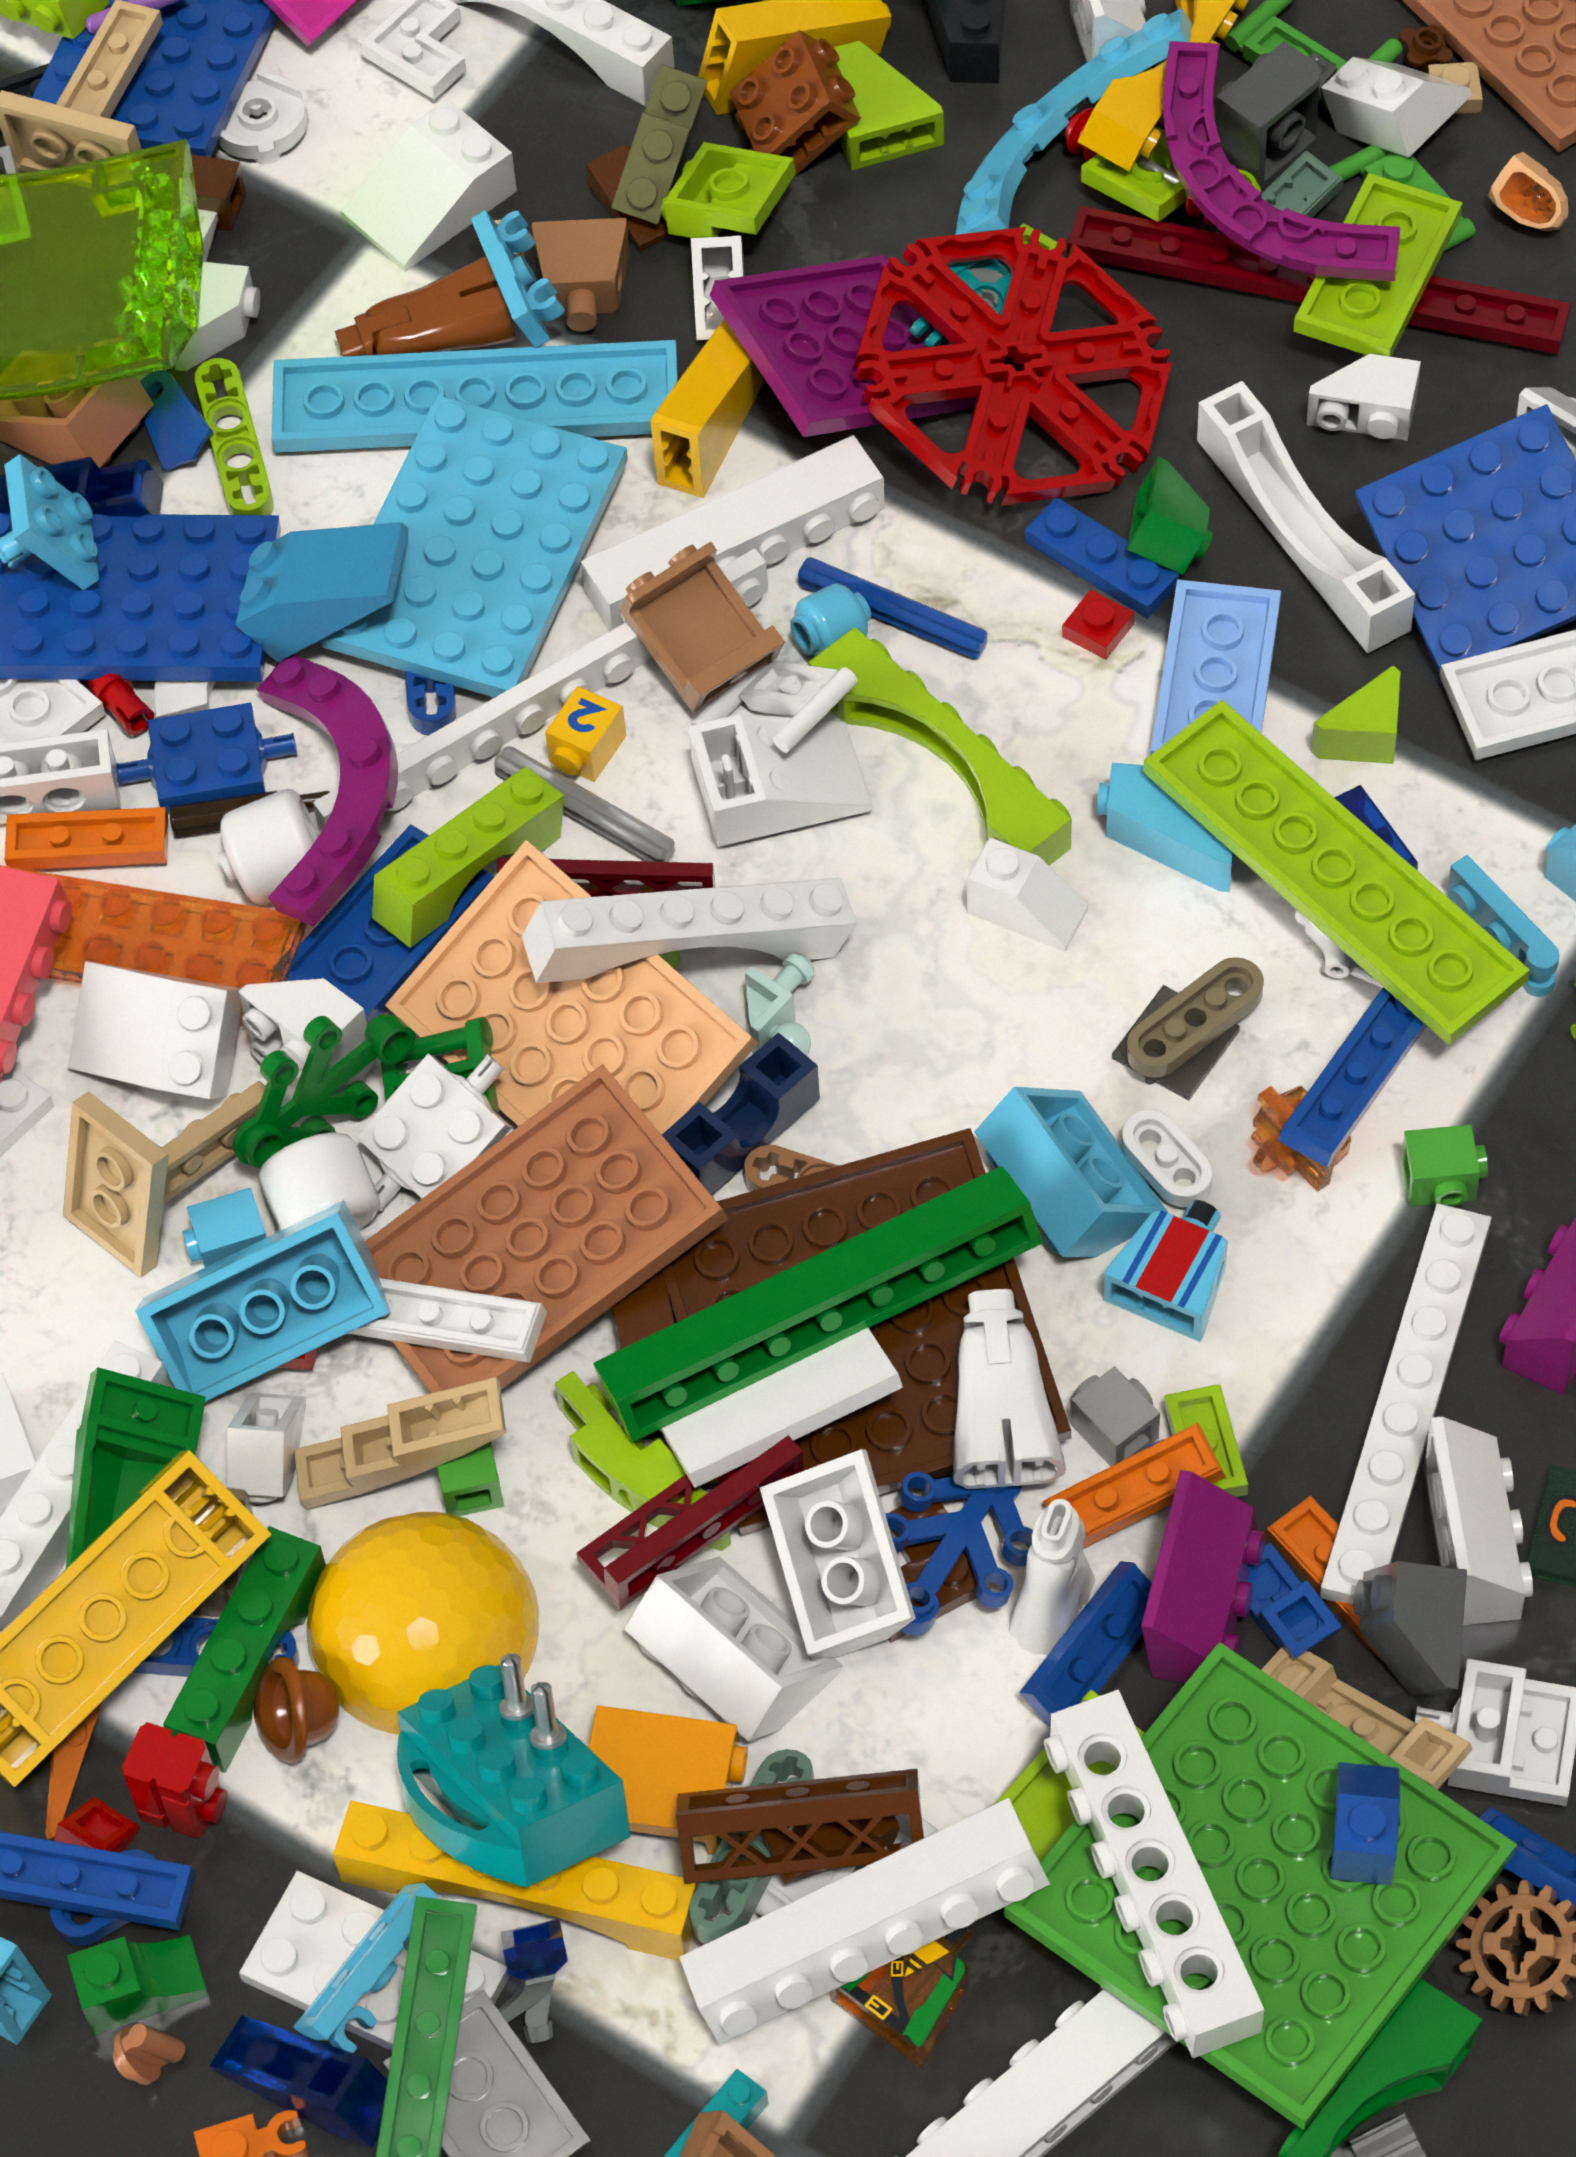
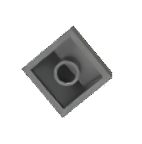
M1396 1561L1365 1571L1363 1580L1360 1579L1356 1584L1353 1608L1354 1613L1360 1615L1359 1631L1410 1696L1426 1697L1458 1689L1467 1569Z

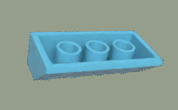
M343 1200L143 1297L135 1312L160 1360L164 1362L174 1387L205 1396L206 1402L390 1313V1308L370 1250Z

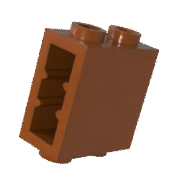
M798 30L730 91L738 111L735 114L736 120L741 128L747 132L752 144L750 150L794 158L795 176L861 119L853 101L855 91L842 76L837 65L840 61L839 55L828 41L823 38L816 40Z

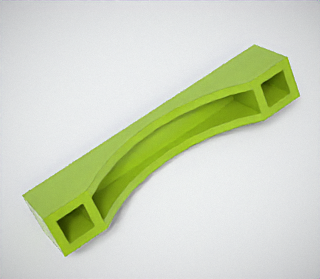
M854 627L808 662L809 666L836 669L838 671L842 667H846L856 675L858 679L857 684L830 710L841 721L849 725L872 727L900 735L925 747L947 763L966 784L976 801L986 829L987 841L991 837L1035 854L1048 866L1071 849L1072 819L1066 807L1057 799L1052 798L1049 800L1040 792L1024 769L1019 766L1012 767L1004 760L988 737L983 734L976 735L967 727L952 705L947 702L940 703L931 695L916 673L911 670L904 671L891 659L888 650L880 641L868 639L861 631Z

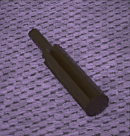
M278 791L170 806L171 828L175 837L220 831V822L226 813ZM330 791L308 793L299 796L309 810L314 809V801L330 793Z

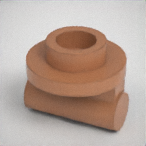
M142 2023L122 2029L114 2036L113 2040L114 2051L112 2056L117 2070L126 2079L134 2080L141 2085H150L156 2081L161 2075V2067L169 2062H179L185 2054V2044L182 2040Z

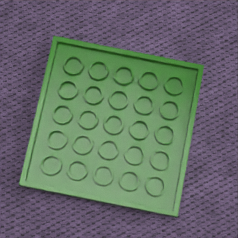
M1219 1642L1142 1736L1141 1740L1265 2009L1261 2033L1203 2054L1200 2057L1302 2130H1305L1515 1855L1517 1844ZM1338 1762L1399 1768L1400 1809L1397 1857L1391 1885L1330 1879ZM1127 1813L1118 1814L1111 1818L1114 1824L1124 1828L1133 1827L1140 1823L1138 1818ZM1074 1820L1040 1862L1050 1885L1020 1901L1005 1906L1004 1917L1171 2035L1163 2014V2006L1168 2005V2002L1160 1984L1151 1987L1144 1975L1138 1952L1144 1950L1136 1930L1127 1933L1119 1919L1114 1898L1120 1895L1112 1877L1103 1879L1095 1865L1091 1844L1096 1843L1090 1827L1088 1824L1079 1826L1076 1820ZM1144 1866L1134 1872L1139 1878L1146 1881H1155L1164 1876L1161 1870L1152 1866ZM1175 1919L1165 1920L1158 1925L1162 1931L1170 1935H1180L1189 1929L1186 1924ZM1200 1973L1189 1974L1182 1979L1187 1986L1196 1990L1207 1989L1214 1984L1209 1977ZM1184 2039L1179 2041L1187 2047Z

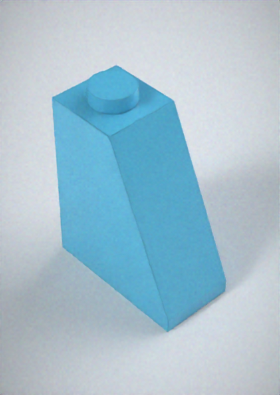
M1112 763L1110 783H1099L1097 815L1107 816L1106 837L1217 891L1230 892L1234 853L1143 772L1144 765Z

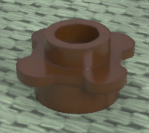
M1435 25L1421 27L1417 30L1404 28L1399 34V41L1405 45L1403 52L1405 63L1410 68L1427 73L1428 65L1449 64L1453 58V51L1447 48L1444 41L1445 35Z

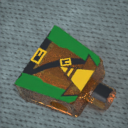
M968 1927L955 1930L920 1947L911 1954L904 1955L863 1975L855 1981L848 1982L831 1990V2001L921 2069L927 2062L968 1990L969 1968L956 1955L972 1938V1932Z

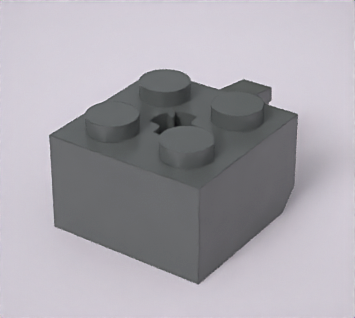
M1283 41L1269 54L1264 53L1259 56L1252 67L1235 82L1230 81L1226 83L1216 96L1215 123L1222 149L1231 166L1234 164L1237 169L1251 173L1262 190L1291 166L1306 150H1311L1316 145L1318 101L1323 96L1321 87L1336 74L1337 67L1324 60L1317 53L1307 57Z

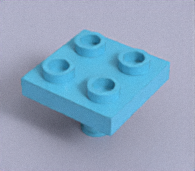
M21 454L5 464L12 531L0 537V560L4 564L8 562V567L15 568L20 562L35 554L83 590L99 580L96 559L98 550L94 542L91 523L93 513L86 499L79 493L70 492L58 483L46 468L37 467Z

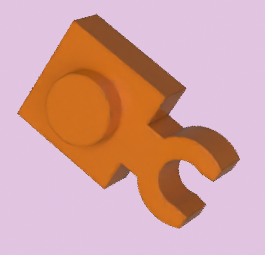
M287 2110L276 2114L269 2121L267 2127L257 2129L252 2113L193 2132L200 2157H307L309 2155L305 2140L297 2141L293 2144L281 2142V2137L285 2131L301 2126L300 2118L295 2110Z

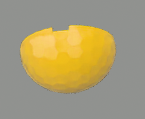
M412 1512L385 1518L353 1535L342 1544L321 1572L309 1603L307 1618V1642L311 1660L316 1671L322 1673L332 1682L338 1696L339 1705L347 1713L364 1724L396 1735L400 1734L398 1711L418 1703L419 1697L429 1690H446L469 1679L471 1672L478 1667L499 1665L500 1658L507 1653H516L521 1657L523 1677L525 1678L532 1664L539 1636V1607L536 1591L521 1561L492 1532L467 1518L443 1512Z

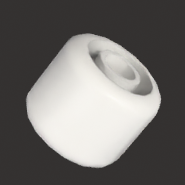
M291 789L280 790L229 811L223 816L220 822V834L225 850L218 853V856L229 882L238 880L245 894L252 902L266 905L271 903L268 896L315 843L319 833L299 794Z
M322 1133L294 1142L274 1153L262 1165L258 1176L260 1187L278 1231L343 1200L359 1230H361L373 1220L380 1206L379 1195L360 1149L353 1138L344 1133Z

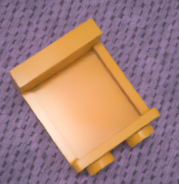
M596 1706L588 1748L623 1780L630 1831L679 1838L676 1820L679 1793L732 1788L733 1782L743 1783L747 1768L748 1748L739 1746L737 1724ZM717 1834L692 1837L695 1841L706 1843L707 1854L712 1855L715 1854L722 1841V1838Z

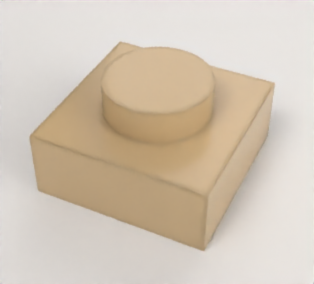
M1474 62L1428 65L1427 74L1470 87L1472 96L1454 114L1481 112L1483 98L1478 66Z

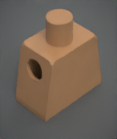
M607 218L532 222V234L536 242L534 245L535 257L540 279L548 278L557 290L555 296L565 309L562 315H566L568 327L575 331L591 330L597 323L598 313H614L620 306L630 257L627 219Z

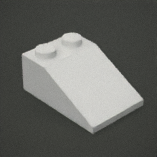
M447 98L406 129L341 209V216L406 272L472 224V217L484 210L489 212L517 192L512 152Z
M85 961L68 1069L156 1090L205 1099L227 1097L242 1007L238 992L242 988Z

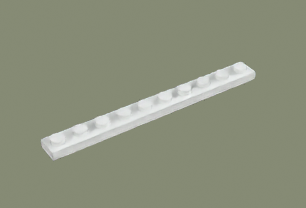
M755 548L720 568L747 607L755 604L762 595L768 592L767 562ZM625 622L397 753L398 784L393 808L386 809L385 813L403 808L412 797L433 785L446 783L457 771L476 760L491 757L502 745L521 734H529L536 731L547 719L559 713L577 686L594 693L610 683L624 680L634 669L653 659V657L628 622ZM338 788L313 802L318 831L320 833L333 810Z

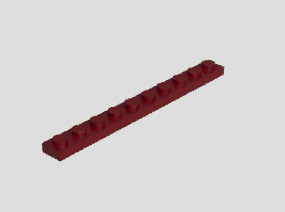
M1084 206L1079 207L1067 242V256L1072 244L1075 243L1094 262L1303 303L1316 277L1315 274L1293 270L1268 261L1245 249L1225 234ZM1432 275L1408 324L1559 354L1570 314L1571 303Z

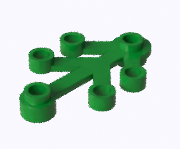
M378 1015L369 1022L365 1029L366 1040L325 1072L332 1051L339 1045L342 1039V1031L327 1016H318L311 1020L303 1033L305 1042L311 1048L293 1097L282 1107L287 1087L296 1079L299 1066L282 1050L270 1053L262 1061L260 1074L267 1081L255 1116L244 1121L234 1136L232 1151L235 1157L243 1164L261 1168L274 1153L294 1142L317 1134L336 1132L334 1127L322 1116L352 1115L356 1119H362L370 1115L378 1104V1095L365 1082L355 1081L349 1084L343 1092L335 1091L376 1058L389 1065L403 1060L411 1052L415 1044L414 1031L398 1016ZM310 1116L303 1121L300 1127H291L302 1117Z

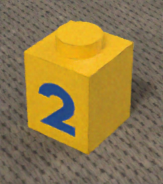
M577 686L545 731L549 762L553 763L558 770L567 775H579L595 782L626 738L623 706Z

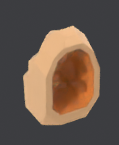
M1524 152L1516 154L1510 159L1487 195L1499 209L1518 223L1543 231L1561 229L1568 218V197L1563 190L1561 182L1549 174L1547 168Z

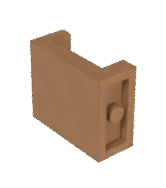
M712 542L705 544L698 550L694 545H689L669 560L668 564L671 567L656 576L650 571L635 579L626 588L628 594L620 610L623 617L692 713L777 659L785 643L773 625L766 630L760 625L715 562L714 557L717 549Z

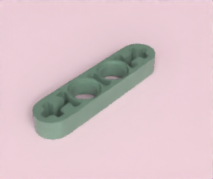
M785 1749L776 1751L767 1756L762 1762L750 1786L778 1783V1781L786 1780L787 1782L814 1779L811 1760L804 1753L797 1750ZM790 1775H796L798 1778H795V1777H790V1778H789V1776H790ZM747 1831L734 1833L742 1838ZM759 1833L750 1845L766 1857H771ZM722 1839L710 1863L721 1862L732 1850L733 1846ZM741 1854V1855L738 1857L737 1860L749 1859V1858H747L745 1855ZM773 1875L700 1882L689 1905L691 1924L695 1937L701 1943L707 1944L748 1924ZM722 1895L727 1897L726 1906L728 1915L719 1914L724 1904ZM707 1916L716 1917L715 1921H711L707 1919Z

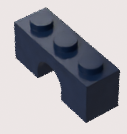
M779 1032L739 1066V1083L732 1096L722 1107L715 1112H711L699 1101L662 1134L711 1195L744 1167L745 1159L752 1150L759 1146L770 1144L820 1099L818 1065Z

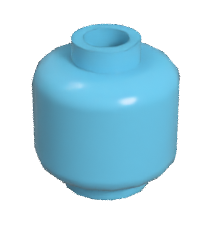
M836 583L800 599L795 607L794 617L791 618L790 628L799 648L805 654H813L816 657L854 627L867 637V622L871 620V611L867 601L860 593L856 592L853 594L846 586Z

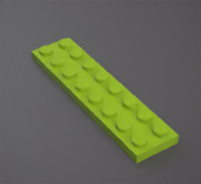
M1220 700L1144 760L1143 772L1449 1046L1528 981L1530 973L1528 967L1224 700Z

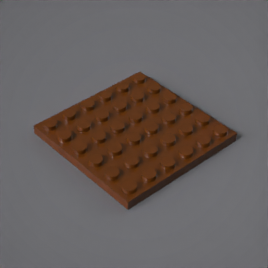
M971 1128L716 1201L725 1212L728 1220L661 1269L676 1322L985 1174L986 1172ZM1014 1258L869 1328L898 1372L903 1388L794 1440L803 1451V1471L864 1449L869 1457L879 1495L901 1489L904 1478L912 1472H923L933 1479L953 1473L954 1435L958 1405V1354L960 1340L965 1330L963 1318L970 1313L968 1295L980 1290L1010 1289L1013 1291L1015 1309L1023 1313V1323L1029 1330L1035 1344L1044 1389L1059 1440L1061 1442L1072 1438L1071 1428ZM748 1462V1463H746V1464H744V1465L738 1467V1468H737V1472H738L740 1469H742L743 1467H745L747 1464H749L750 1462ZM765 1505L738 1524L741 1536L771 1527Z

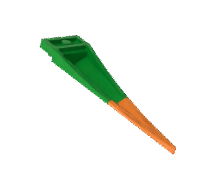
M99 1367L91 1372L81 1425L76 1430L66 1568L141 1496L139 1492L180 1452L190 1450L195 1455L205 1406V1396ZM102 1702L52 1750L45 1832L48 1840L55 1836L57 1824L64 1818Z

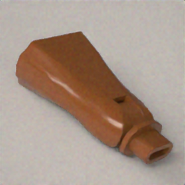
M486 256L423 287L380 301L371 306L365 313L354 317V325L334 331L343 357L442 352L517 342L505 299Z

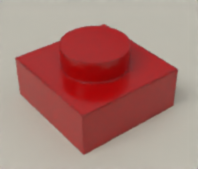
M1090 589L1062 624V637L1107 660L1134 625L1135 612Z

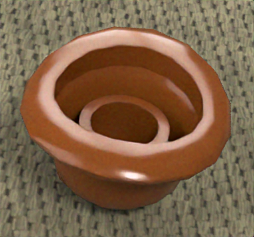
M279 1656L264 1669L254 1700V1720L258 1735L266 1749L280 1761L294 1764L304 1757L307 1746L322 1742L334 1731L339 1715V1700L332 1682L322 1673L311 1670H298V1667L290 1657Z

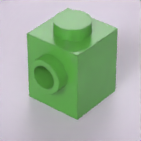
M1472 1124L1407 1130L1404 1132L1401 1160L1409 1207L1437 1203L1455 1207L1466 1201L1476 1200L1479 1179L1487 1178L1488 1163L1485 1146L1475 1145Z

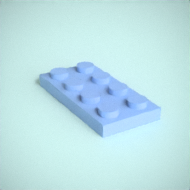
M1177 579L1150 755L1220 700H1224L1262 734L1281 603L1280 590Z

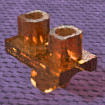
M1300 1085L1279 1095L1270 1086L1259 1093L1257 1098L1261 1103V1107L1253 1119L1252 1125L1256 1130L1251 1135V1139L1260 1148L1254 1156L1253 1164L1263 1173L1270 1172L1277 1167L1287 1176H1291L1297 1171L1318 1192L1330 1184L1334 1166L1349 1153L1351 1137H1348L1327 1168L1279 1142L1278 1139L1282 1127L1307 1094V1091Z

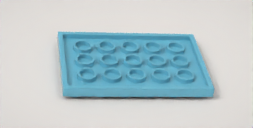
M436 395L373 524L402 522L409 528L394 600L390 604L321 639V647L401 671L429 677L442 683L453 684L456 687L494 698L523 682L529 674L628 461L627 448Z

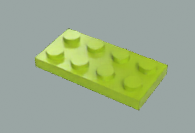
M1368 173L1343 223L1400 227L1396 281L1346 279L1316 275L1294 318L1293 332L1364 355L1376 354L1392 357L1462 215L1463 202Z

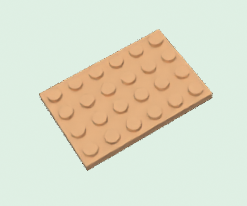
M526 840L385 1006L404 1021L419 1037L465 1027L467 1020L485 1017L490 1024L493 1034L491 1056L505 1068L504 1072L502 1071L495 1079L498 1108L517 1126L523 1124L600 1065L604 1064L662 1135L699 1101L705 1106L759 1042L659 955L642 958L611 968L588 979L536 983L523 943L522 934L541 901L587 898L592 896ZM467 1049L440 1056L448 1063L468 1059Z

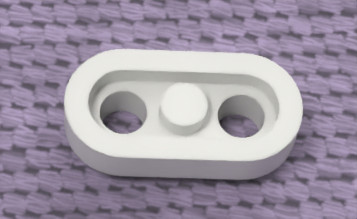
M1150 1109L1136 1112L1127 1119L1122 1130L1123 1152L1126 1158L1166 1202L1177 1207H1188L1193 1200L1204 1201L1212 1188V1165L1209 1159L1174 1120L1161 1111ZM1154 1141L1158 1146L1148 1149L1143 1147L1141 1143ZM1179 1179H1188L1193 1184L1183 1187L1175 1182Z

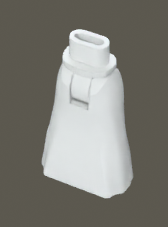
M1010 1289L974 1291L968 1295L970 1313L963 1318L965 1330L960 1340L958 1354L959 1380L954 1435V1482L965 1489L1051 1483L1065 1474L1066 1465L1056 1425L1045 1393L1037 1351L1032 1336L1023 1323V1313L1015 1309L1014 1294Z
M1064 1499L1052 1501L1039 1514L1034 1524L1032 1546H1030L1027 1555L1026 1579L1009 1627L1010 1635L1015 1637L1019 1646L1034 1654L1048 1655L1079 1615V1609H1082L1083 1605L1088 1603L1095 1584V1576L1083 1552L1086 1536L1084 1523L1077 1511Z

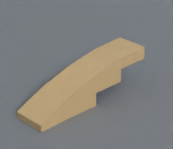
M494 1377L387 1404L388 1415L342 1426L340 1427V1438L294 1449L300 1502L307 1509L357 1496L423 1473L461 1457L506 1434L500 1381Z

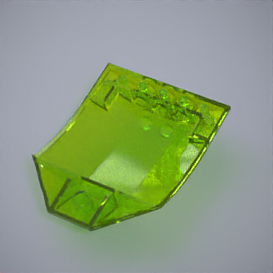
M186 139L72 166L33 172L0 174V400L62 393L174 367L192 335L198 329L204 253L190 145Z

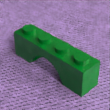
M271 1526L267 1528L271 1535L254 1552L163 1723L164 1728L172 1730L174 1737L180 1732L205 1740L212 1764L218 1766L219 1771L226 1773L252 1723L254 1700L264 1669L284 1634L292 1626L304 1624L306 1621L313 1591L321 1572L326 1567L320 1545Z

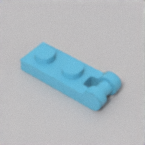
M1468 855L1450 866L1447 897L1530 969L1529 979L1523 985L1528 994L1535 997L1549 995L1553 991L1556 982V970L1560 957L1557 947Z

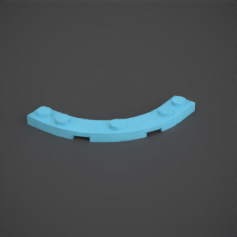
M1180 8L1169 15L1166 13L1158 14L1149 19L1141 30L1127 38L1117 36L1109 40L1102 46L1098 56L1069 75L1037 103L1030 104L1018 111L1012 119L1014 125L993 147L977 169L973 178L965 185L963 189L965 194L958 214L955 235L1009 229L1013 198L1018 185L1027 172L1024 163L1030 159L1034 151H1042L1068 125V118L1076 112L1081 104L1087 101L1093 104L1100 99L1113 79L1135 76L1168 57L1170 41L1190 42L1192 23L1184 10Z

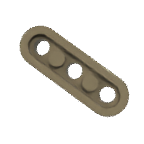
M1233 957L1224 959L1142 1020L1131 1030L1128 1036L1127 1058L1131 1067L1146 1077L1159 1078L1167 1076L1252 1012L1260 1004L1263 997L1264 978L1259 967L1244 958ZM1230 989H1239L1244 993L1238 996H1234L1229 994L1227 991ZM1195 1019L1200 1020L1204 1024L1194 1027L1187 1024V1022ZM1155 1050L1161 1052L1163 1055L1159 1057H1152L1146 1055V1053Z

